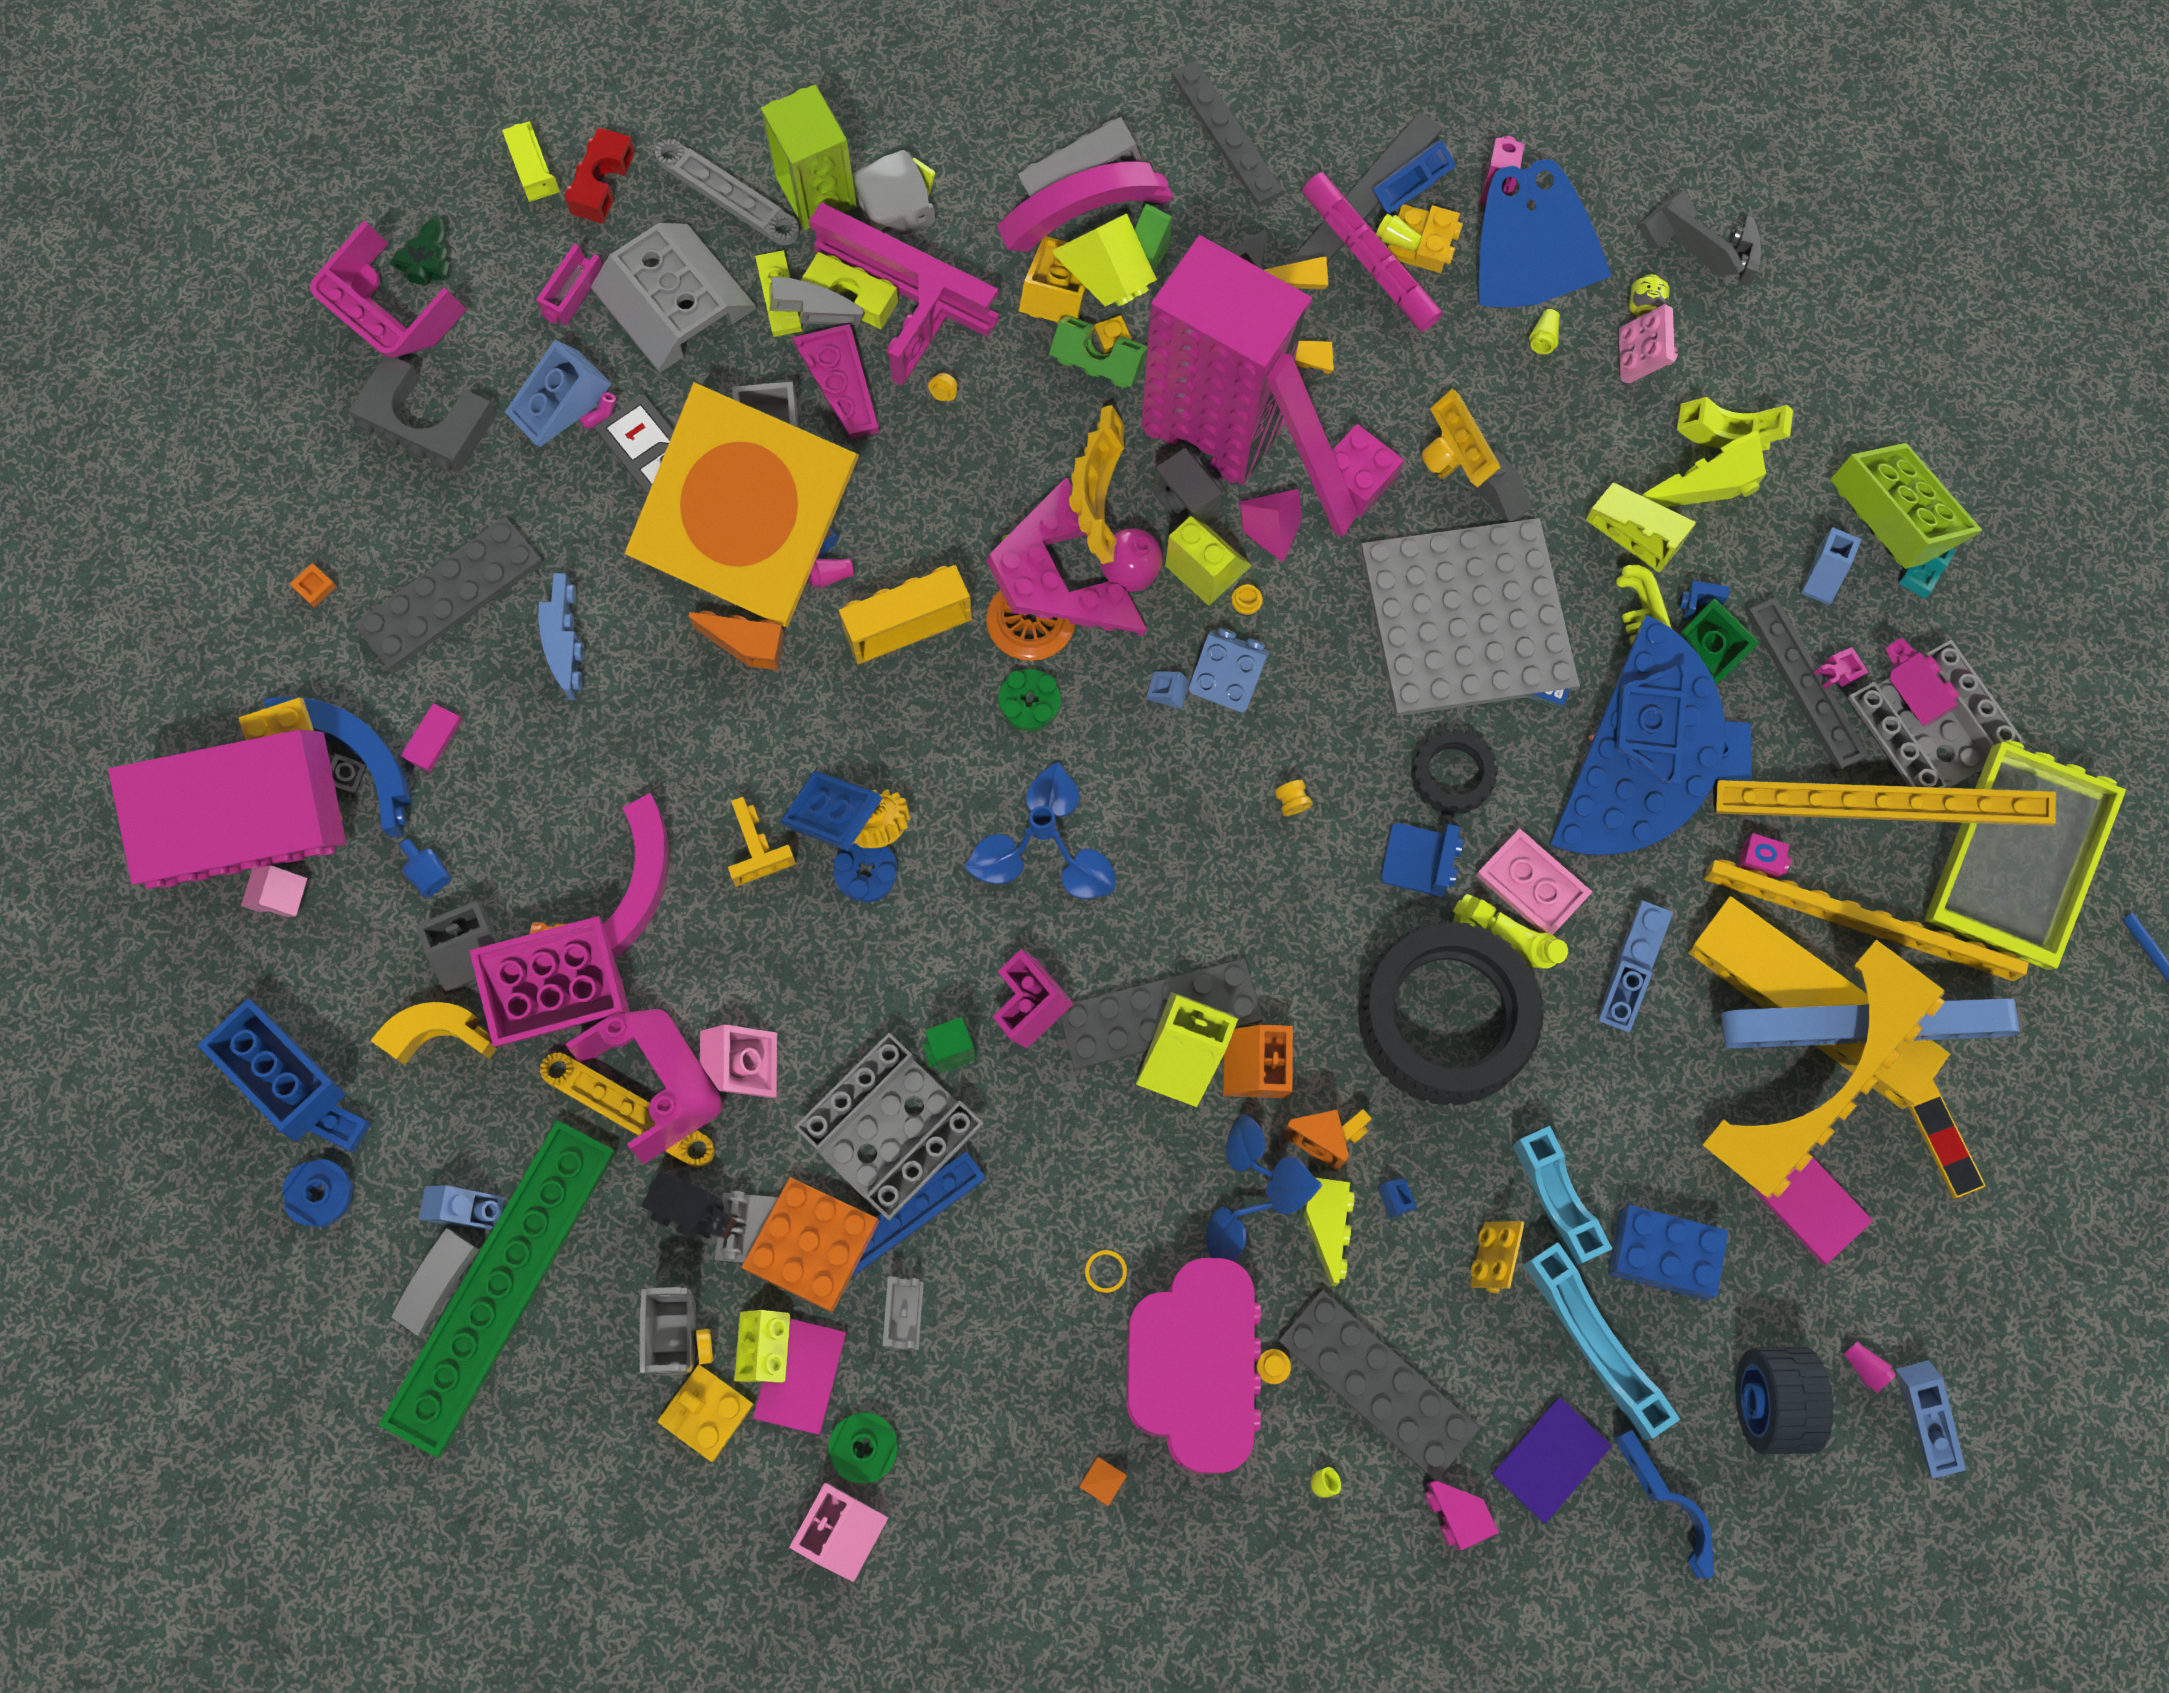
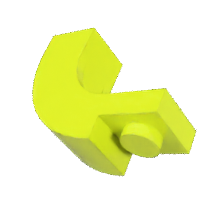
M1708 397L1681 404L1677 431L1697 444L1721 449L1726 444L1757 430L1760 435L1762 451L1770 449V442L1790 437L1793 410L1788 405L1757 413H1735L1722 409Z

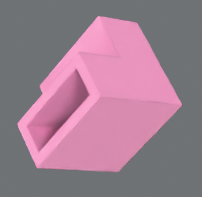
M271 865L259 869L252 868L241 906L257 912L269 911L284 917H295L307 878Z

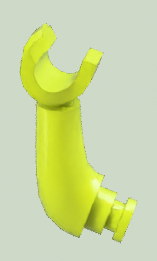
M1466 894L1463 900L1457 902L1453 910L1455 913L1454 922L1469 923L1473 927L1477 925L1492 931L1493 935H1499L1503 940L1508 941L1513 949L1518 950L1520 955L1527 961L1526 965L1528 967L1551 968L1556 963H1561L1567 958L1568 947L1564 941L1557 939L1549 933H1539L1530 930L1501 912L1494 916L1496 908L1483 899Z

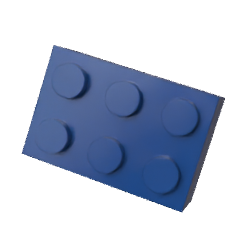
M1628 1205L1619 1212L1608 1275L1706 1301L1718 1296L1729 1230Z

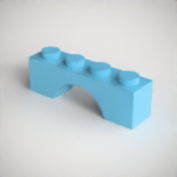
M1548 1126L1517 1141L1513 1148L1567 1256L1576 1267L1612 1250L1598 1219L1585 1208L1572 1186L1566 1169L1565 1155L1551 1127Z

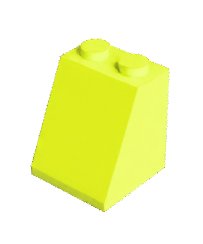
M1127 214L1052 250L1054 256L1104 306L1116 302L1119 307L1149 291L1147 285L1157 280Z
M1192 516L1169 535L1165 566L1209 606L1251 567V564L1212 528Z

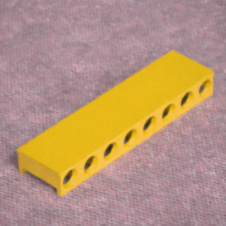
M1731 896L1688 952V954L1763 1009L1869 1004L1867 993ZM1932 1040L1912 1041L1911 1043L1904 1041L1897 1049L1901 1055L1889 1069L1882 1066L1876 1073L1875 1077L1879 1081L1873 1089L1902 1110L1910 1105L1914 1106L1951 1054ZM1866 1043L1814 1046L1848 1071L1854 1073L1862 1058Z

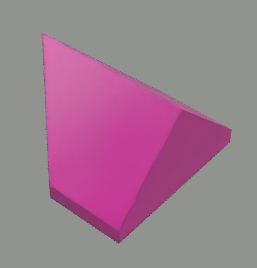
M1296 489L1240 501L1239 507L1243 532L1284 562L1302 520L1299 490Z

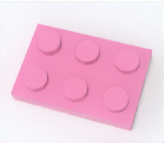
M1520 828L1476 875L1540 933L1552 935L1592 893L1588 887Z

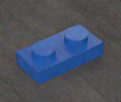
M335 1105L309 1132L354 1153L371 1124Z

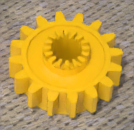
M887 789L882 794H879L883 799L853 844L856 843L863 848H880L897 840L902 835L904 829L908 828L907 821L911 819L905 798H900L898 792L890 795Z

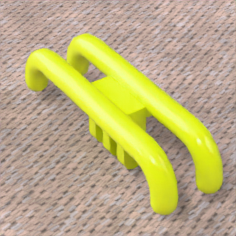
M1627 565L1623 567L1622 575L1616 579V584L1620 588H1634L1639 595L1643 607L1641 610L1622 615L1624 623L1636 621V623L1625 627L1627 634L1637 633L1646 615L1672 629L1653 573L1640 565ZM1633 635L1629 638L1631 645L1633 644L1636 635Z

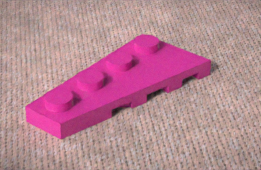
M850 324L792 337L793 344L849 439L852 440L879 433V427Z

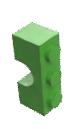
M1069 315L1059 321L1049 355L1056 357L1059 363L1067 366H1079L1084 368V372L1088 375L1095 377L1104 376L1111 379V383L1122 388L1132 387L1139 380L1147 357L1148 346L1121 337L1114 343L1111 354H1102L1092 344V333L1095 325Z

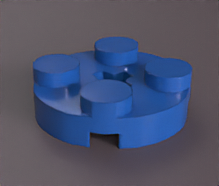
M854 843L848 851L842 849L834 859L833 874L839 890L846 897L856 901L871 903L884 898L890 893L897 879V862L894 854L887 846L863 848ZM865 863L867 866H874L871 870L872 876L870 878H866L865 875H857L861 864Z
M317 1159L309 1163L299 1164L288 1174L282 1188L286 1213L297 1223L308 1227H327L338 1221L347 1212L354 1192V1185L348 1173L338 1164L326 1159ZM323 1184L325 1187L323 1199H317L315 1202H312L311 1200L314 1195L310 1192L313 1187L320 1188Z

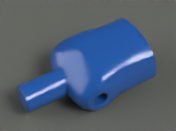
M406 839L400 843V848L409 859L403 867V873L417 887L423 897H431L450 883L452 877L443 867L438 855L432 849L427 848L419 852L411 839Z

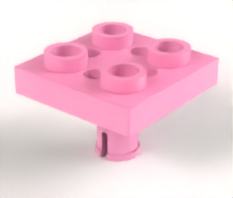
M1664 304L1619 328L1620 381L1632 383L1675 362L1678 353L1674 352L1678 350L1674 347L1672 307Z

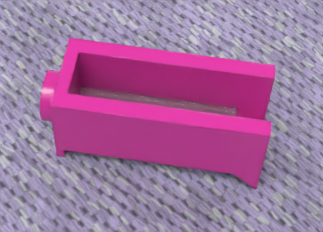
M574 243L536 299L542 311L541 315L553 324H557L559 321L566 326L569 325V321L590 292L591 285L603 266L598 255L594 254L588 260L584 257L580 246Z

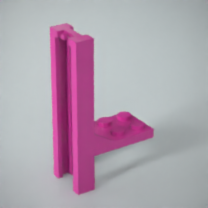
M822 202L809 219L810 229L814 230L816 235V242L814 243L816 253L820 252L826 256H835L842 263L853 268L859 267L872 277L879 280H888L897 288V293L919 303L913 315L909 314L906 317L899 337H894L888 346L889 368L891 369L893 382L901 386L905 384L946 317L987 337L997 324L999 314L990 310L989 307L992 301L998 297L997 288Z

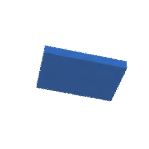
M814 771L782 818L781 823L788 829L848 851L883 798L877 792Z

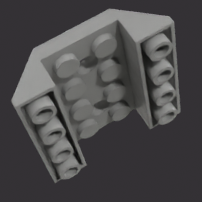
M658 223L611 253L591 285L595 295L659 373L684 357L680 346L682 343L724 315L733 325L756 309V305L688 224ZM651 258L660 260L659 264L655 267H646L644 265ZM684 300H692L694 302L693 306L689 309L679 308V304Z
M1952 640L1926 653L1925 657L1927 658L1932 655L1939 664L1942 671L1937 674L1944 684L1950 681L1960 694V697L1956 699L1960 706L1928 727L1922 726L1913 711L1902 707L1900 702L1902 696L1890 678L1879 684L1873 682L1848 697V700L1909 787L1951 788L1983 770L1993 745L2005 742V740L2015 741L2022 745L2025 743ZM1938 748H1944L1950 752V762H1943L1938 758L1936 753Z
M888 1033L794 1128L872 1207L890 1221L984 1123L961 1101L957 1102L914 1061L913 1055ZM913 1098L920 1099L924 1103L923 1111L917 1116H911L905 1111L906 1103ZM867 1145L873 1146L877 1150V1157L871 1163H863L858 1158L859 1150Z

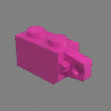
M1903 638L1896 640L1885 648L1895 667L1891 672L1890 680L1922 726L1928 727L1960 706L1956 700L1960 697V694L1950 681L1944 684L1937 674L1942 669L1932 655L1926 658L1924 654L1917 653Z

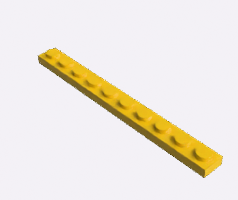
M1718 780L1716 814L2054 826L2056 824V792Z
M1714 860L1706 868L1703 880L2007 980L2016 981L2027 974L2029 962L2018 959L2017 955L2010 952H1995L1986 949V945L1975 941L1964 942L1955 939V936L1949 932H1934L1925 929L1921 923L1915 921L1903 922L1892 918L1890 913L1861 908V905L1854 901H1839L1830 898V895L1823 891H1808L1799 888V885L1793 881H1778L1769 878L1766 873L1759 870L1747 871L1738 868L1734 862L1728 860Z

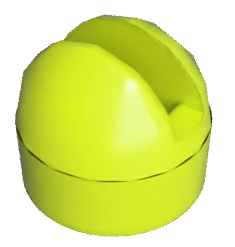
M1331 1467L1318 1470L1311 1478V1489L1321 1498L1334 1496L1341 1490L1339 1475Z

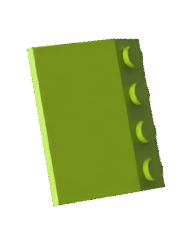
M1907 443L1852 454L1830 479L1837 488L1839 495L1851 504L1857 516L1868 524L1873 530L1875 537L1884 543L1893 554L1894 560L1905 569L1925 564L1975 537L1982 531Z

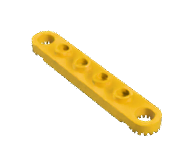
M555 1052L543 1059L540 1065L541 1076L544 1081L637 1136H640L656 1125L649 1113L650 1103L566 1054ZM557 1061L565 1062L567 1070L563 1074L564 1076L556 1079L552 1078L549 1074L551 1065ZM696 1130L665 1150V1152L691 1167L701 1168L712 1161L715 1147L709 1137ZM697 1141L705 1143L707 1150L706 1154L703 1155L704 1157L696 1160L692 1159L688 1154L691 1144Z

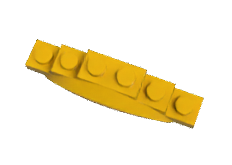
M1113 405L1101 408L1100 421L1097 423L1098 430L1088 433L1087 447L1084 449L1085 456L1075 458L1074 472L1071 474L1073 483L1072 495L1069 496L1072 511L1074 513L1077 512L1079 515V527L1083 533L1088 535L1087 543L1091 553L1096 554L1102 564L1114 562L1117 539L1105 523L1104 512L1108 486L1118 459L1124 450L1125 425Z

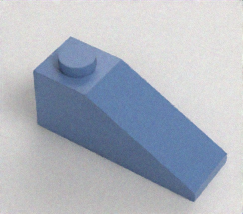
M1929 1360L1895 1369L1901 1394L1931 1478L1934 1479L1965 1471L1966 1468L1943 1377Z

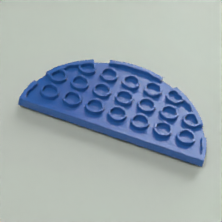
M1648 615L1644 616L1552 835L1549 843L1550 846L1586 855H1615L1647 847L1664 839L1688 821L1702 805L1716 780L1722 762L1725 743L1724 713L1716 684L1707 666L1690 644L1670 627ZM1686 662L1690 663L1680 784L1671 785L1615 750L1620 693L1623 685Z

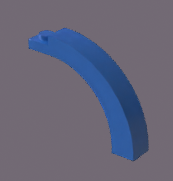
M300 697L264 699L265 709ZM303 698L314 731L324 732L325 739L332 740L349 748L360 756L368 766L377 788L382 830L390 838L403 836L402 826L407 824L403 805L412 804V799L405 774L391 750L367 724L353 714L326 702Z

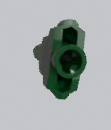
M433 216L421 227L418 236L408 240L402 250H397L390 262L391 266L404 272V277L411 283L426 286L430 279L441 281L448 279L451 265L447 261L449 252L444 246L447 235L443 218Z

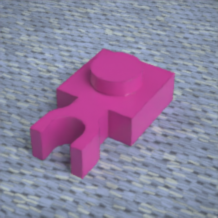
M1853 647L1832 655L1825 661V665L1814 671L1816 676L1821 673L1827 676L1828 681L1822 685L1824 689L1832 686L1837 681L1841 687L1846 686L1869 673Z

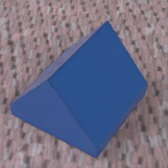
M1405 1178L1388 1181L1377 1188L1390 1219L1417 1209Z

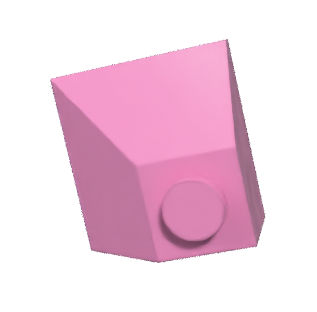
M726 1024L700 1031V1064L719 1091L767 1098L777 1097V1033Z

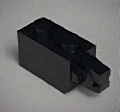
M662 1170L659 1171L641 1207L652 1213L649 1219L667 1228L670 1222L678 1225L675 1231L693 1240L696 1234L707 1239L711 1235L728 1239L731 1230L736 1224V1220L723 1212L724 1205L721 1199L711 1195L707 1190Z

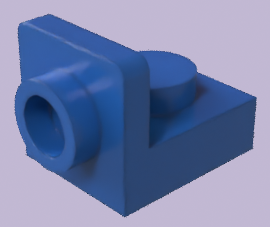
M1692 581L1686 591L1682 590L1679 597L1678 607L1683 609L1682 619L1689 620L1696 610V605H1699L1700 609H1704L1713 599H1716L1723 606L1729 597L1730 587Z

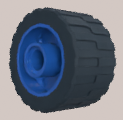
M1755 1347L1747 1350L1740 1359L1736 1372L1735 1401L1741 1430L1749 1446L1761 1455L1812 1454L1821 1452L1831 1436L1834 1419L1832 1388L1827 1370L1821 1358L1809 1347Z

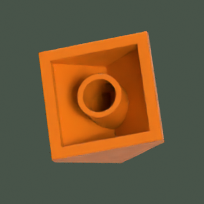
M1338 1110L1291 1119L1281 1135L1336 1171H1339L1349 1157Z

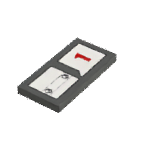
M642 394L594 426V429L648 496L674 431L646 396Z

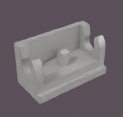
M888 1276L882 1345L885 1349L919 1351L924 1281L916 1278L907 1280Z

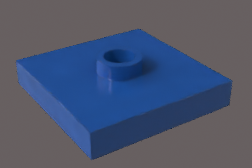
M1724 721V751L1721 766L1714 783H1717L1718 780L1752 781L1751 723Z

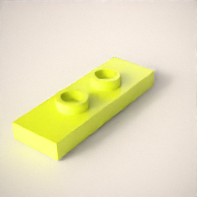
M784 250L755 256L773 337L802 331L798 312L770 311L769 287L772 276L790 278Z

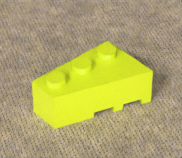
M1614 482L1592 507L1586 518L1587 522L1659 573L1681 548L1697 523Z

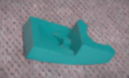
M1952 548L1925 564L1907 568L1898 584L1926 599L1932 592L1941 573L1950 563L1956 550Z

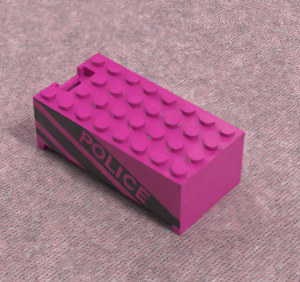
M1199 235L1151 303L1141 423L1145 433L1154 439L1161 438L1175 447L1181 439L1187 440L1197 446L1202 452L1214 456L1209 466L1219 471L1225 480L1230 483L1238 482L1244 486L1285 425V420L1266 376L1282 353L1292 355L1295 361L1304 314L1310 307L1313 297Z

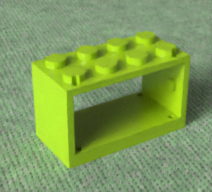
M816 84L807 88H801L789 96L773 100L761 107L775 178L803 229L807 230L810 228L809 219L821 202L842 213L857 208L847 139Z

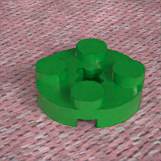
M1035 669L1013 671L1008 675L1007 680L1002 684L999 691L1000 711L1004 718L1017 729L1024 731L1039 730L1053 721L1059 713L1061 694L1056 680L1042 671ZM1028 693H1033L1034 698L1039 699L1038 702L1032 703V707H1027L1025 701L1021 700Z
M858 1413L842 1420L833 1430L829 1440V1455L833 1467L842 1478L852 1483L866 1484L878 1481L891 1471L897 1460L898 1443L895 1432L885 1419L872 1413ZM865 1438L871 1440L869 1446L873 1449L871 1455L865 1454L861 1459L857 1457L858 1450L854 1448V1445L857 1441L863 1442Z

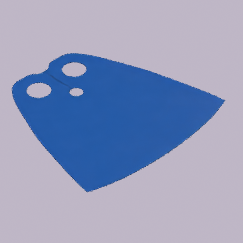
M1545 159L1535 161L1527 169L1508 166L1496 171L1488 191L1481 232L1479 305L1489 307L1537 305L1612 277L1587 211L1570 180L1556 162ZM1543 170L1549 171L1554 178L1553 185L1547 190L1539 188L1536 183L1538 173ZM1513 177L1518 181L1519 191L1516 195L1507 196L1502 191V182L1505 178ZM1530 199L1536 202V208L1533 211L1527 208V202Z

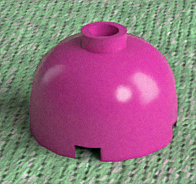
M1137 528L1123 529L1114 534L1117 539L1114 562L1106 564L1100 562L1103 574L1110 583H1118L1123 587H1127L1125 590L1129 592L1142 591L1151 586L1160 573L1163 563V554L1158 541L1147 531Z

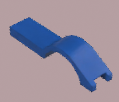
M1633 1430L1623 1431L1613 1437L1651 1501L1664 1500L1678 1505L1688 1514L1693 1522L1696 1544L1688 1564L1697 1579L1703 1577L1707 1580L1714 1576L1712 1531L1706 1515L1694 1501L1680 1494L1670 1493Z

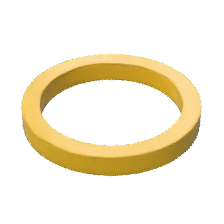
M1103 1250L1089 1258L1085 1267V1276L1093 1289L1102 1293H1110L1119 1289L1125 1282L1127 1267L1119 1254ZM1101 1255H1111L1118 1259L1122 1265V1278L1112 1288L1098 1287L1090 1278V1265L1094 1259Z

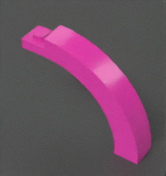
M1112 163L1081 171L1042 189L1011 211L997 225V228L1007 250L1028 252L1057 227L1087 211L1125 201H1146L1166 204L1173 198V195L1168 187L1167 179L1163 174L1153 172L1150 163Z
M651 793L622 807L633 834L635 862L631 882L623 900L612 916L603 924L614 959L626 951L647 927L658 908L667 881L669 868L667 831L662 815Z

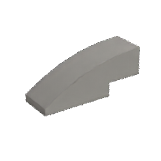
M772 276L769 287L770 311L800 312V323L860 324L863 308L849 299L813 283Z
M446 1228L413 1276L392 1318L419 1337L460 1283L461 1275L480 1250L454 1231Z

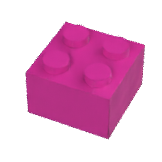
M1358 424L1332 450L1360 516H1363L1397 479L1404 463L1403 458Z

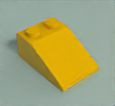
M1047 236L1041 240L1024 280L1019 312L1057 323L1067 315L1079 319L1088 289L1054 256L1052 251L1068 242Z

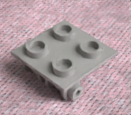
M741 1191L723 1193V1212L736 1220V1224L731 1230L728 1239L717 1237L715 1260L744 1263L779 1197L745 1195V1192Z

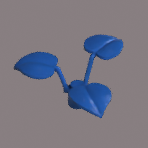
M1060 762L1044 770L1028 789L1026 802L1030 811V827L1025 830L1026 834L1020 847L1016 849L1015 842L1008 836L1001 834L991 835L979 842L970 859L965 864L967 872L980 881L990 884L1009 883L1023 872L1024 863L1018 855L1024 852L1030 837L1034 836L1040 840H1047L1052 837L1066 862L1070 864L1062 872L1063 887L1070 895L1079 899H1092L1111 894L1116 887L1114 870L1104 855L1092 849H1083L1073 860L1064 846L1059 832L1056 830L1055 817L1068 816L1076 809L1079 803L1078 788Z
M1240 1114L1230 1130L1226 1143L1227 1160L1231 1167L1237 1171H1246L1251 1165L1254 1170L1272 1178L1266 1188L1267 1196L1271 1201L1238 1209L1233 1214L1226 1207L1219 1208L1212 1215L1206 1233L1207 1247L1211 1258L1235 1261L1240 1256L1246 1243V1230L1243 1222L1239 1220L1240 1216L1273 1208L1279 1214H1292L1304 1206L1322 1187L1321 1182L1296 1157L1288 1156L1281 1159L1273 1172L1260 1166L1256 1160L1261 1158L1265 1152V1138L1258 1123L1247 1114Z

